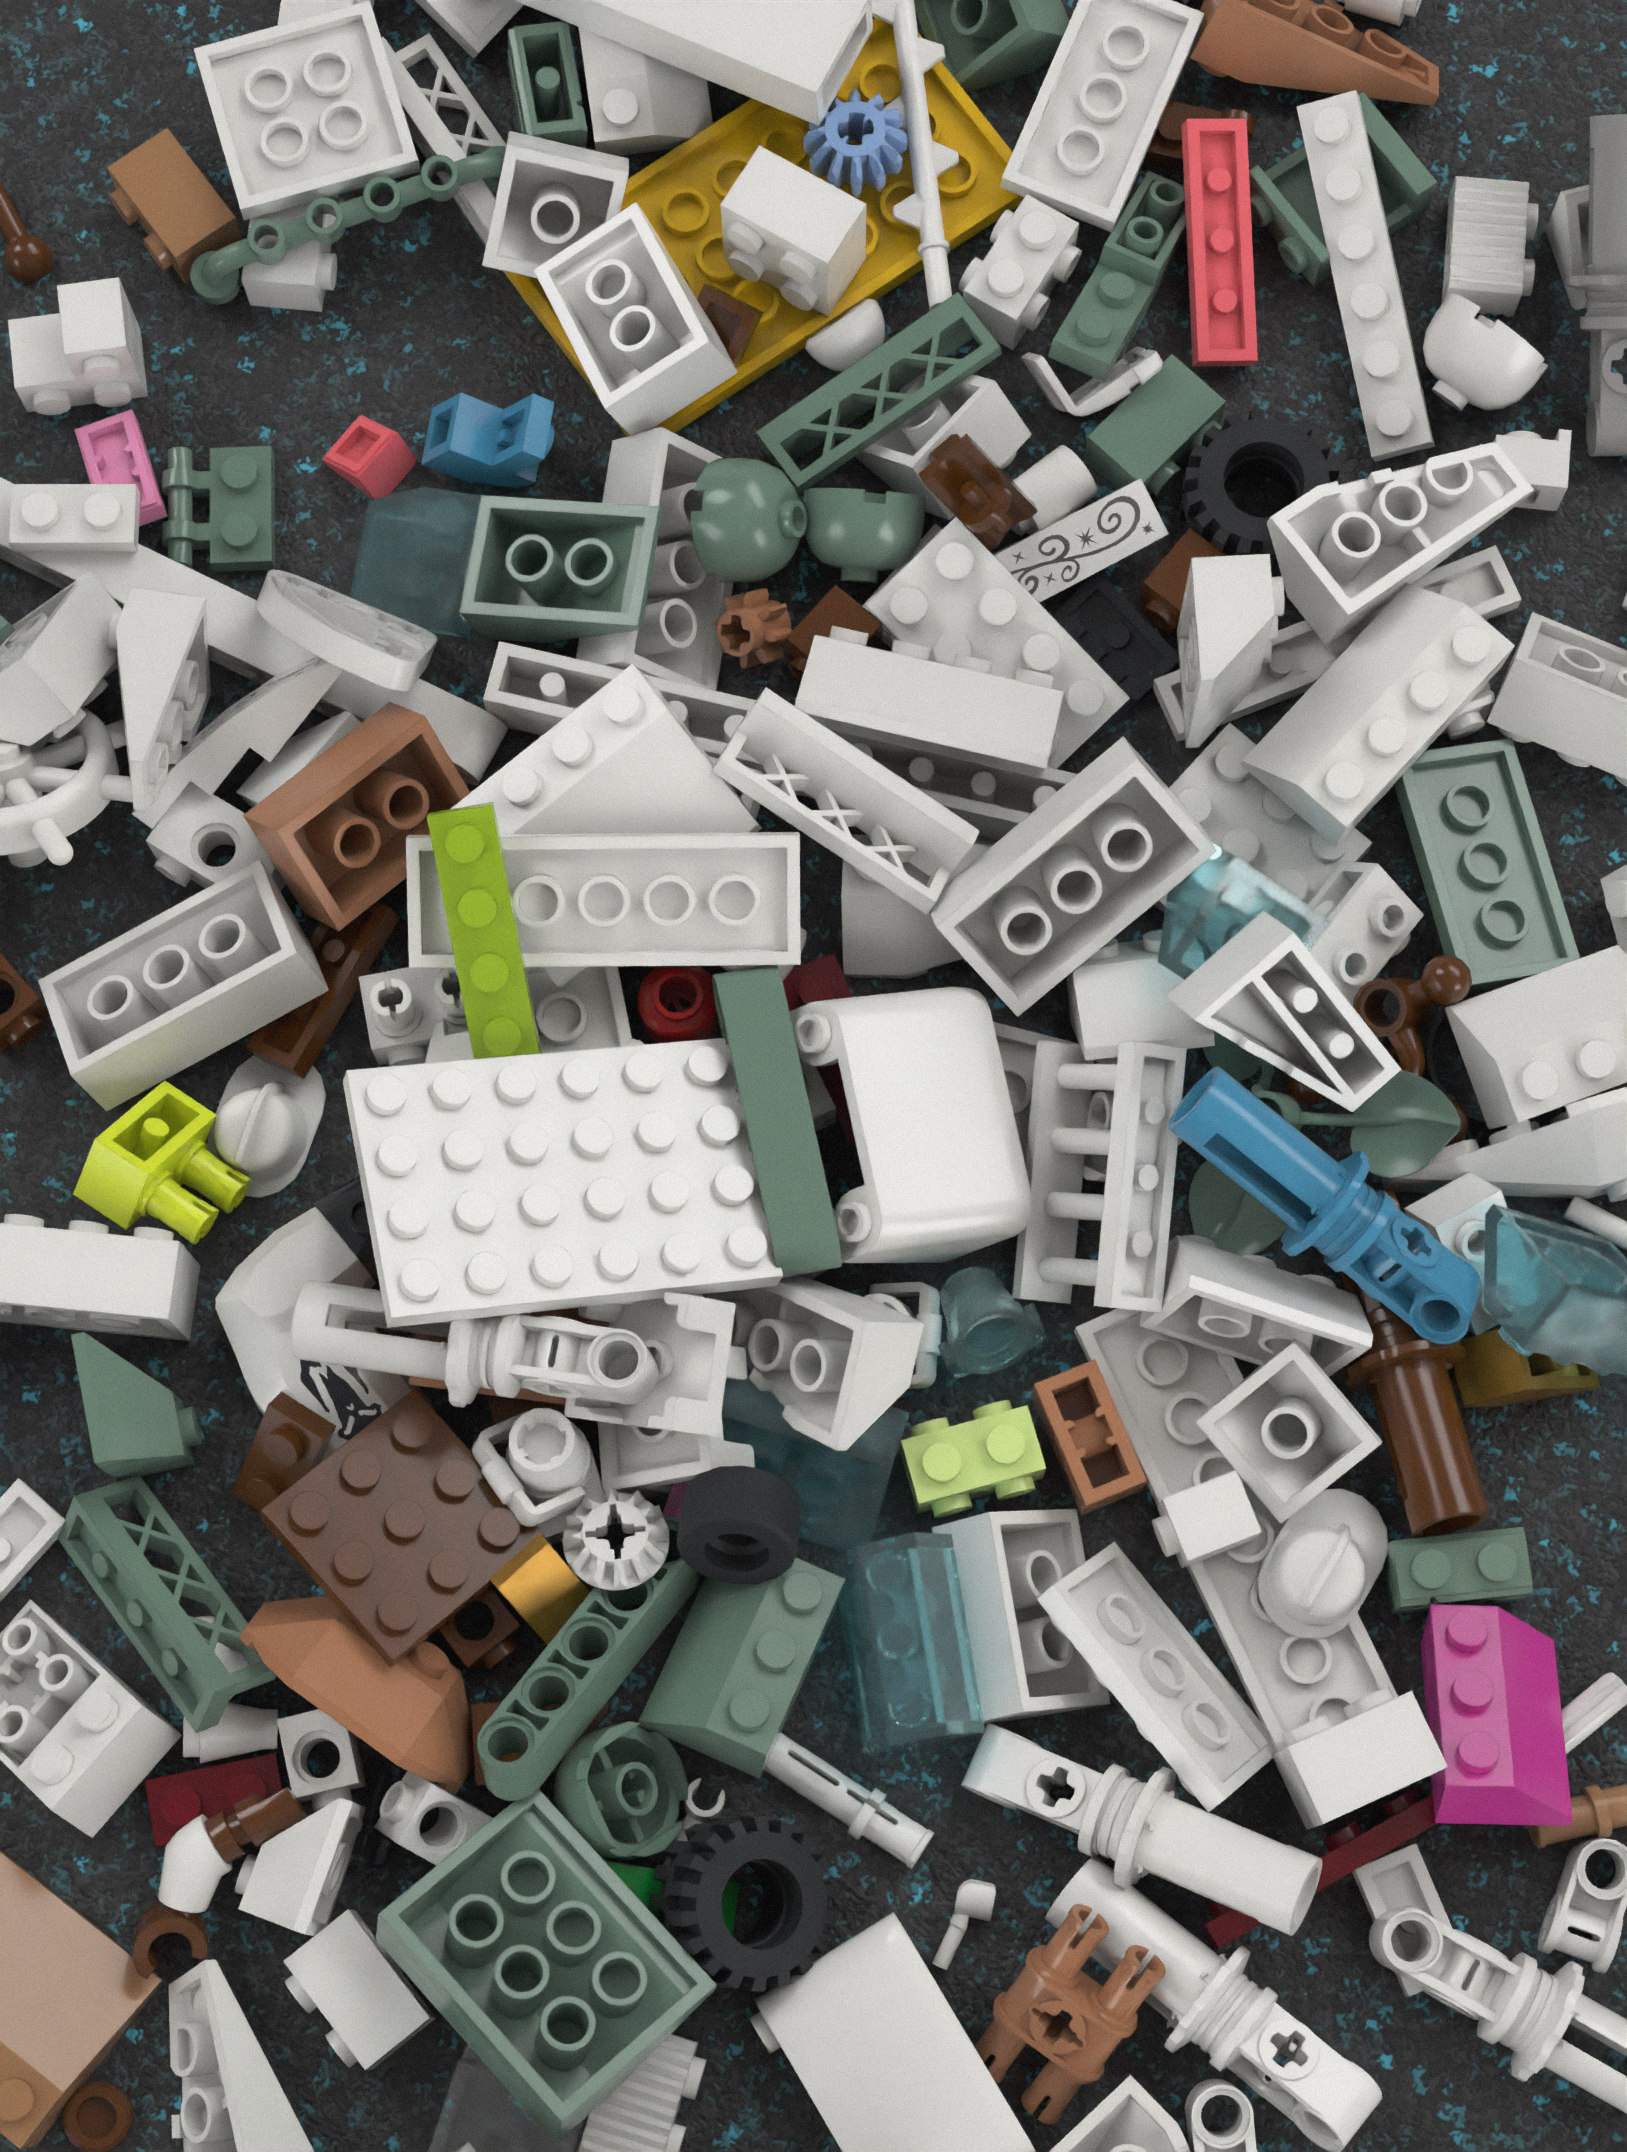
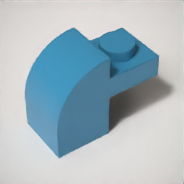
M460 392L432 408L421 465L468 482L502 487H520L536 482L539 462L544 460L553 444L555 431L551 425L555 402L533 393L502 409Z

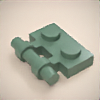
M186 447L170 448L168 450V469L162 472V493L168 496V521L162 524V545L168 548V558L192 569V550L210 549V565L214 572L275 570V455L272 447L210 448V471L192 470L191 449ZM192 498H210V523H195L192 521Z

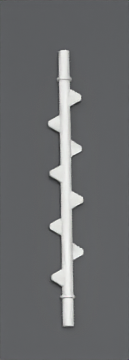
M871 0L872 16L893 25L902 94L884 107V110L897 108L901 115V127L899 129L907 131L914 186L913 195L893 206V219L919 230L921 244L918 246V255L923 258L929 310L931 311L952 296L947 254L950 252V244L945 240L937 177L956 166L959 162L957 151L932 141L924 73L946 57L945 49L942 44L918 36L914 0Z

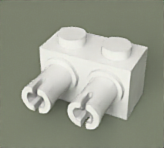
M407 967L358 977L371 1050L378 1065L389 1063V1066L425 1064L434 1024L439 1019L446 1018L448 1034L468 1030L456 968Z

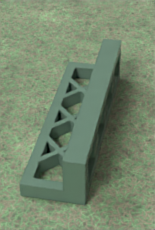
M957 292L756 431L763 454L772 466L783 471L798 493L801 494L804 490L813 486L1002 354L1001 346L959 292ZM972 338L980 345L979 348L963 359L946 357ZM936 370H944L943 373L935 377ZM926 371L924 386L912 394L896 393L897 390ZM886 405L894 406L885 412ZM876 406L873 421L861 430L844 428ZM835 440H842V441H843L842 443H840L838 446H836V447L834 448ZM825 441L822 457L800 471L794 462Z
M140 1475L73 1497L65 1517L66 1522L57 1539L196 1733L219 1724L231 1696L275 1680L276 1674L262 1662L257 1651L248 1648L238 1638L248 1625V1622ZM131 1501L145 1520L143 1527L118 1519L109 1507ZM145 1548L171 1556L179 1567L178 1575L152 1567L144 1556ZM183 1596L206 1604L214 1615L213 1623L188 1616L179 1604L180 1597ZM217 1642L231 1650L242 1653L250 1666L229 1673L214 1653Z

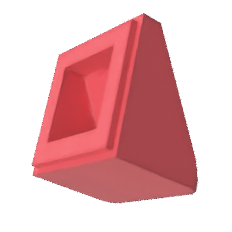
M363 415L358 416L322 458L329 468L366 496L379 503L385 501L417 462L416 456L397 432Z

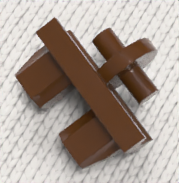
M967 433L962 438L958 434L950 435L930 452L928 458L931 464L919 473L922 482L990 551L999 545L1004 535L1013 526L1021 521L1030 519L1038 512L1034 502Z

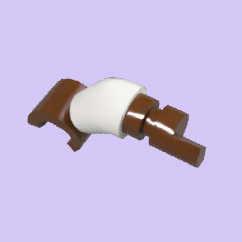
M288 1787L264 1801L258 1793L254 1792L235 1803V1813L230 1816L225 1811H221L209 1819L202 1814L182 1827L166 1845L158 1894L159 1901L161 1902L153 1904L146 1910L136 1927L133 1962L140 1976L148 1979L157 1968L159 1955L152 1941L165 1933L176 1932L184 1935L191 1943L192 1957L207 1959L209 1930L204 1917L200 1913L207 1910L221 1877L233 1869L232 1862L247 1853L246 1844L253 1842L255 1846L259 1847L264 1842L308 1817L299 1800Z

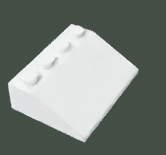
M633 663L451 808L494 802L500 834L758 832L762 829L729 783L712 772L714 763L657 687ZM586 967L542 968L554 983L561 988Z

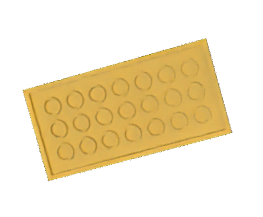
M877 18L873 20V30L835 96L842 103L848 102L849 93L854 87L859 92L861 101L866 103L876 94L880 93L881 98L884 100V107L902 94L893 25ZM940 61L924 73L932 141L957 151L959 162L956 166L937 177L945 240L950 244L951 251L997 221L1005 210L1009 209L1012 211L1018 207L1024 197L1000 188L1001 178L1013 152ZM750 99L627 179L620 212L635 202L641 207L696 299L704 284H711L764 312L738 368H736L738 373L652 429L663 427L676 433L805 348L807 339L814 337L824 327H828L838 321L847 311L858 305L861 301L867 298L879 299L924 269L923 258L918 255V246L921 244L919 230L893 219L892 211L893 206L914 194L908 139L907 150L900 155L902 157V169L898 176L885 174V186L881 192L869 183L862 184V192L857 199L867 204L866 259L829 317L813 308L805 311L793 306L781 295L779 289L761 279L757 282H752L739 276L724 259L720 204L759 145L812 174L809 163L811 156L804 152V136L807 135L806 132L811 131L808 121L755 99ZM850 141L849 144H850V145H861L862 142H861V141ZM827 175L818 177L827 182ZM844 183L838 188L855 197L850 191V184ZM503 270L599 399L538 278ZM615 420V422L618 424V426L621 428L626 436H630V434Z

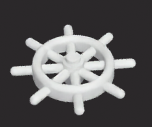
M82 707L86 712V716L77 726L61 738H56L50 732L31 746L0 740V856L8 855L10 863L17 867H32L40 864L47 857L55 865H65L73 857V848L66 839L67 836L75 833L96 818L110 800L133 803L130 776L119 775V767L114 749L126 745L124 719L105 726L96 715ZM47 742L56 743L43 748ZM84 761L79 770L64 769L67 766ZM160 791L152 803H154L158 799Z

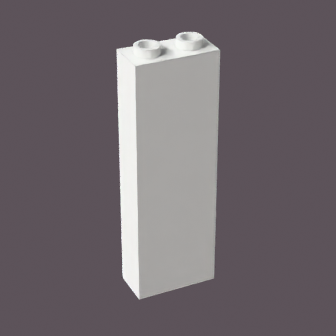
M515 0L818 126L873 30L871 0Z

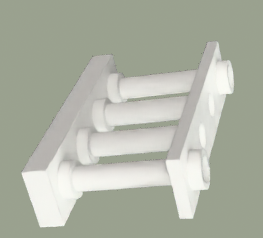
M1037 1040L1025 1166L1032 1193L1033 1210L1029 1223L1018 1234L1012 1298L1071 1304L1072 1284L1095 1286L1094 1306L1162 1313L1178 1136L1168 1129V1123L1182 1101L1187 1049L1138 1041H1119L1117 1064H1094V1060H1085L1079 1045ZM1091 1090H1114L1111 1129H1088ZM1085 1154L1108 1155L1104 1195L1081 1193ZM1079 1219L1102 1221L1098 1260L1075 1258Z

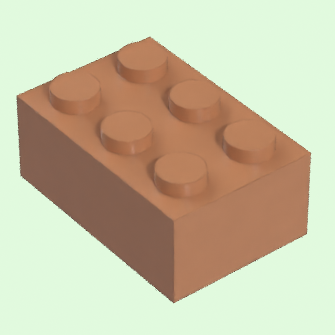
M388 702L250 809L243 817L304 913L340 931L407 878L406 837L408 835H430L427 821L428 813L451 809L470 794V791L426 717Z

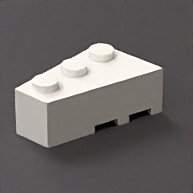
M1264 910L1166 996L1168 1000L1193 1020L1216 1031L1238 1044L1241 1048L1264 1059L1286 1072L1289 1076L1351 1112H1354L1401 1070L1396 1061L1295 932Z

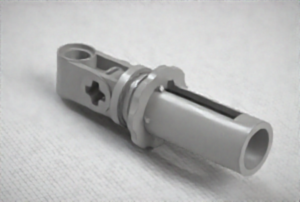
M1627 114L1590 116L1588 264L1581 267L1585 269L1584 275L1565 276V285L1586 291L1585 297H1587V302H1585L1587 313H1585V316H1580V329L1591 332L1590 393L1586 416L1588 453L1590 456H1627V372L1622 377V374L1612 372L1611 370L1612 360L1622 359L1623 354L1627 358Z

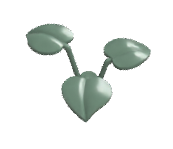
M1214 1031L1215 1046L1202 1047L1210 1065L1213 1068L1219 1066L1236 1081L1250 1078L1261 1067L1260 1079L1258 1084L1252 1086L1251 1092L1298 1131L1301 1130L1302 1125L1354 1126L1350 1138L1352 1152L1361 1151L1368 1156L1369 1171L1382 1177L1398 1178L1417 1173L1429 1165L1460 1131L1461 1119L1446 1094L1425 1078L1405 1070H1400L1354 1111V1114L1302 1112L1297 1101L1291 1096L1269 1091L1275 1072L1274 1066L1269 1062L1251 1054ZM1208 1160L1195 1173L1189 1192V1212L1194 1235L1206 1237L1214 1241L1218 1249L1239 1256L1260 1253L1282 1237L1288 1225Z

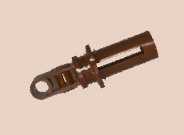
M1389 1188L1383 1189V1191H1385L1389 1196H1391L1395 1200V1207H1397L1400 1210V1206L1394 1192ZM1340 1271L1345 1291L1358 1296L1374 1335L1372 1347L1361 1354L1360 1360L1344 1372V1382L1346 1386L1350 1387V1391L1357 1393L1369 1392L1373 1395L1412 1536L1414 1538L1450 1535L1468 1530L1485 1522L1490 1517V1512L1448 1374L1449 1370L1454 1367V1363L1466 1358L1465 1347L1461 1345L1460 1340L1450 1344H1437L1422 1338L1415 1332L1413 1327L1382 1302L1367 1295L1357 1282L1343 1271Z

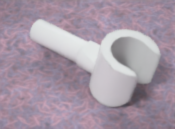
M699 1778L689 1785L688 1800H684L686 1816L680 1833L675 1839L676 1841H688L684 1830L694 1824L709 1823V1818L719 1817L725 1801L723 1790L714 1808L701 1810L694 1805L692 1797L696 1794L702 1779ZM668 1855L663 1865L670 1864L672 1859Z
M969 1879L960 1885L957 1891L954 1914L950 1920L951 1924L932 1961L933 1964L942 1969H948L965 1934L969 1917L990 1921L996 1895L994 1884Z

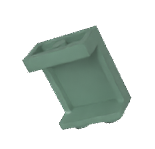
M1362 92L1359 94L1390 236L1429 209L1437 181L1365 93ZM1305 145L1265 172L1258 165L1250 169L1251 222L1258 228L1265 226L1277 241L1279 253L1288 268L1296 274L1302 272L1311 285L1315 287L1331 276L1332 270Z

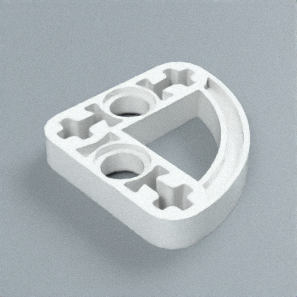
M273 569L268 571L256 603L260 615L274 629L297 645L354 675L396 691L405 692L413 686L426 670L438 640L433 633L416 624L281 570Z

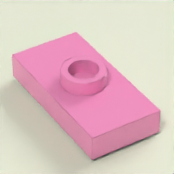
M132 409L74 429L90 484H136L140 491L139 527L167 517L140 425Z

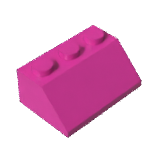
M1430 1605L1420 1643L1426 1719L1448 1766L1431 1775L1435 1823L1571 1826L1573 1817L1554 1640L1498 1606Z

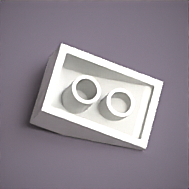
M636 202L534 269L604 409L630 435L654 428L738 373L714 326L643 210Z

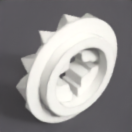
M610 1486L605 1494L593 1498L585 1495L581 1505L574 1513L567 1515L562 1540L563 1550L570 1568L586 1583L605 1590H625L646 1582L661 1568L669 1550V1529L659 1505H652L643 1498L638 1490L633 1494L617 1492ZM617 1518L624 1533L635 1534V1536L624 1538L621 1559H615L614 1549H610L608 1540L597 1539V1537L607 1535L608 1525L611 1524V1519Z

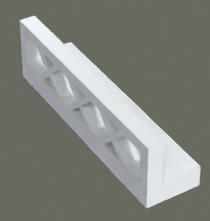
M429 33L396 53L384 37L381 38L411 137L426 159L435 155H444L455 162L469 157L471 151L482 153L493 146L506 147L502 137ZM428 57L437 70L433 90L418 87L407 71V68ZM445 83L453 94L443 92ZM439 105L461 109L466 112L469 120L465 136L449 132L437 114ZM476 129L484 139L474 138ZM446 172L436 173L443 184H446L451 179V176ZM483 179L460 186L453 198L486 245L495 197Z
M767 687L739 723L712 769L713 773L926 915L936 904L950 873L971 849L980 832L973 825ZM742 750L760 762L766 774H757L737 761L735 758L739 751ZM794 791H803L814 798L820 810H811L800 803ZM856 826L868 834L873 846H865L854 839L848 827ZM901 862H909L929 875L931 878L927 886L908 875Z

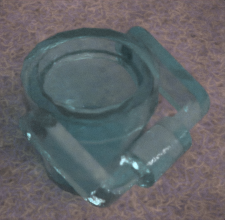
M986 1267L966 1268L950 1276L943 1284L939 1297L948 1331V1344L943 1342L937 1346L952 1379H959L972 1373L989 1374L1004 1370L1019 1361L1029 1348L1042 1343L1047 1338L1034 1304L1024 1307V1310L1018 1302H1015L993 1270Z

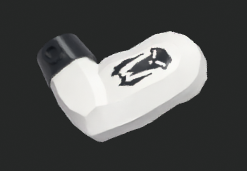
M360 1175L314 1202V1208L274 1231L236 1267L216 1297L215 1309L238 1360L247 1387L263 1416L268 1404L282 1391L336 1425L322 1461L414 1388L434 1410L432 1400L418 1386L409 1385V1377L407 1375L297 1359L293 1353L291 1341L293 1314L299 1293L307 1281L314 1280L372 1289L377 1284L380 1288ZM348 1324V1329L380 1334L376 1327Z

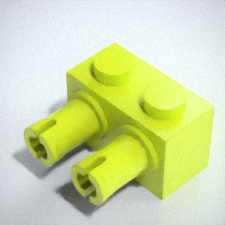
M164 1080L94 1139L73 1195L124 1229L129 1228L141 1216L146 1217L150 1214L177 1231L194 1245L209 1232L218 1216V1209L200 1200L182 1188L181 1185L185 1184L193 1188L228 1214L244 1199L251 1186L252 1179L234 1170L207 1151L206 1140L217 1115Z

